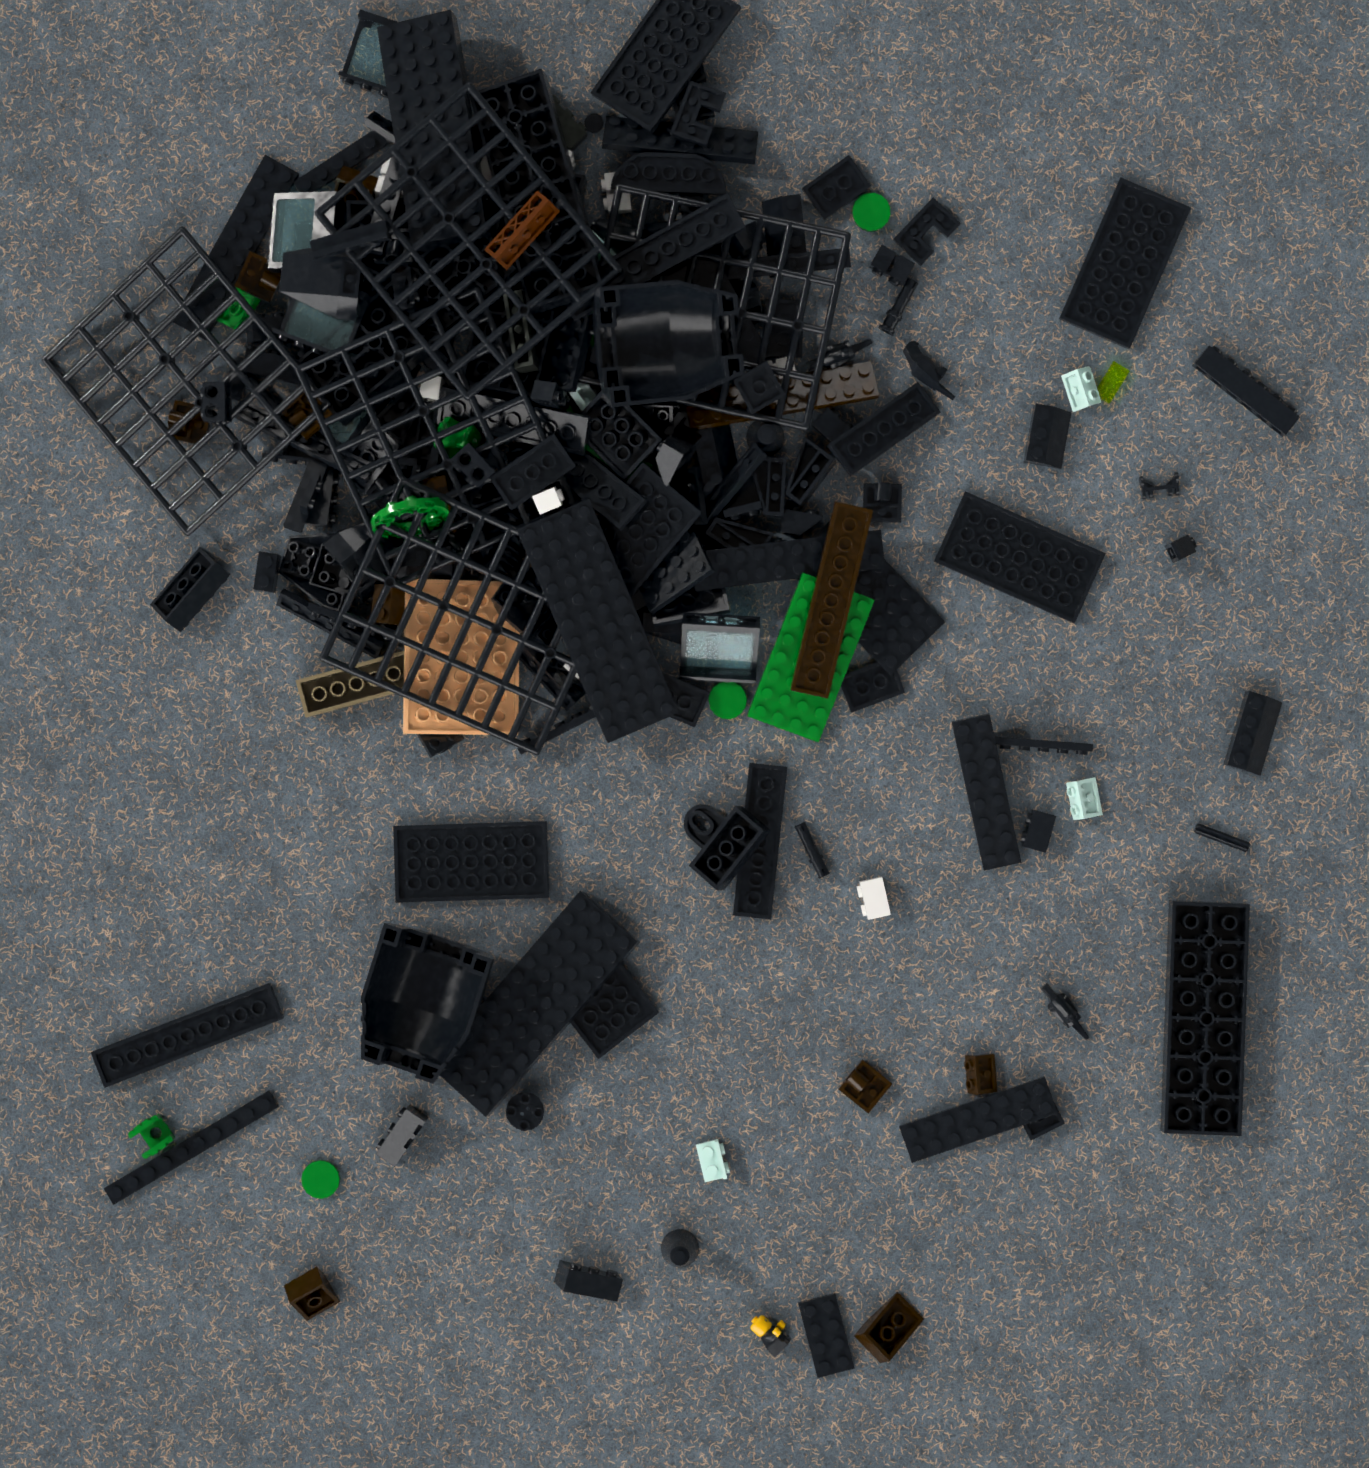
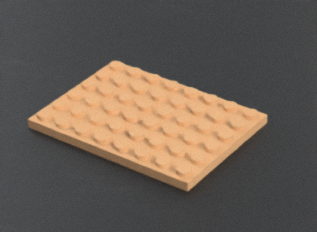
M419 579L407 583V585L415 588ZM427 579L422 591L442 599L450 580ZM459 580L449 603L469 612L482 581ZM500 581L490 582L476 613L477 616L492 623L496 622L499 614L491 598L501 584H503ZM405 592V609H406V606H407V604H408V602H409V600H410V598H411V595L408 594V593H406V592ZM418 599L404 630V636L422 644L438 607ZM446 611L429 648L449 656L465 619ZM507 621L504 622L502 627L520 635ZM472 622L456 659L476 667L492 631ZM498 635L482 671L502 679L518 642L503 635ZM404 645V682L418 653L417 650ZM425 655L409 691L429 700L445 663ZM519 661L509 683L518 687ZM452 666L436 703L456 711L472 675ZM479 678L462 715L482 723L498 686ZM505 690L491 720L490 727L509 734L519 712V695ZM403 698V734L489 735Z

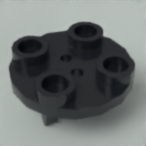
M518 1093L508 1102L506 1116L510 1124L521 1131L532 1130L542 1121L544 1106L540 1098L533 1093Z

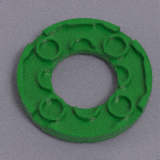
M410 496L401 502H390L372 517V530L375 533L378 525L386 524V527L392 524L408 531L412 521L396 523L394 522L395 516L398 515L400 517L405 513L413 514V510H417L418 513H427L421 520V527H423V523H426L429 531H432L441 526L442 520H446L449 514L448 505L440 500L439 497L416 498L415 496ZM418 527V529H417L415 535H420V534H422V532H421V530H420L419 527ZM386 530L382 535V537L388 538L389 535L391 537L402 538Z

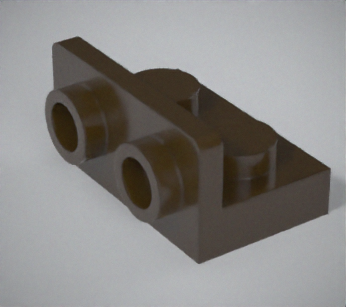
M995 1054L965 1055L964 1067L966 1070V1088L968 1093L980 1095L997 1092Z

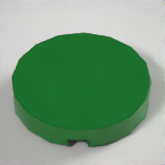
M866 193L860 196L852 209L854 222L860 229L867 232L882 229L888 223L890 217V206L887 200L882 195L876 193Z
M721 682L713 687L709 694L710 709L716 716L722 719L736 718L746 707L747 698L745 691L735 682Z
M313 1161L307 1165L302 1173V1186L306 1193L314 1198H327L334 1194L339 1187V1171L329 1161Z

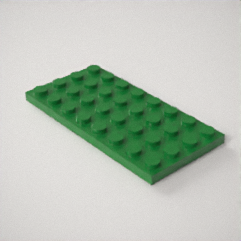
M802 572L747 716L819 742L875 600L857 592L853 593L829 697L823 698L791 691V682L816 582V577Z

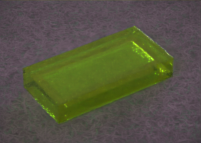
M1113 361L1097 386L1100 399L1110 404L1130 371Z

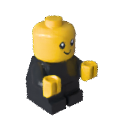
M764 1315L755 1316L751 1320V1330L758 1337H761L766 1349L774 1357L789 1344L791 1338L788 1335L785 1336L781 1331L786 1326L782 1320L777 1323V1327L773 1326Z

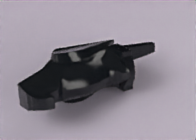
M871 339L851 345L847 340L843 343L827 346L823 367L833 369L850 361L855 357L854 353L872 344ZM816 359L806 362L808 371L815 369Z
M909 342L903 349V353L910 365L912 376L932 390H937L953 400L955 396L939 383L947 369L937 366L931 358L924 355L918 347V342Z
M1048 983L1043 985L1040 989L1048 998V1009L1067 1028L1072 1026L1087 1040L1089 1036L1078 1022L1081 1016L1071 1000L1064 993H1055Z

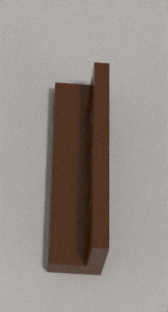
M536 191L484 250L507 270L560 211L550 200ZM541 199L542 201L538 206L534 207V204ZM527 215V218L521 222L523 216ZM511 230H514V232L511 234V236H508V237H507L508 233H509ZM497 245H500V248L494 253L493 250Z

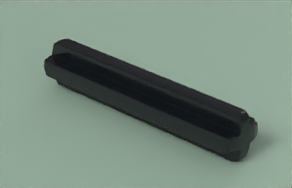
M1197 824L1194 832L1196 834L1247 852L1250 847V843L1205 825Z

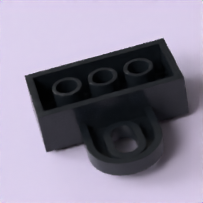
M696 805L686 813L684 829L688 837L702 849L689 866L716 890H725L771 830L743 806H735L729 815L725 817L710 805ZM697 815H701L709 822L710 828L708 831H703L695 823Z

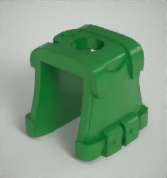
M445 417L443 422L439 424L438 432L460 422L452 417ZM472 425L441 440L451 459L468 443H471L474 448L481 446L483 437L478 429Z
M160 1114L145 1119L128 1133L130 1139L140 1133L150 1147L149 1150L142 1154L144 1159L157 1154L175 1138ZM155 1127L159 1128L162 1132L159 1138H154L151 1135V1130Z

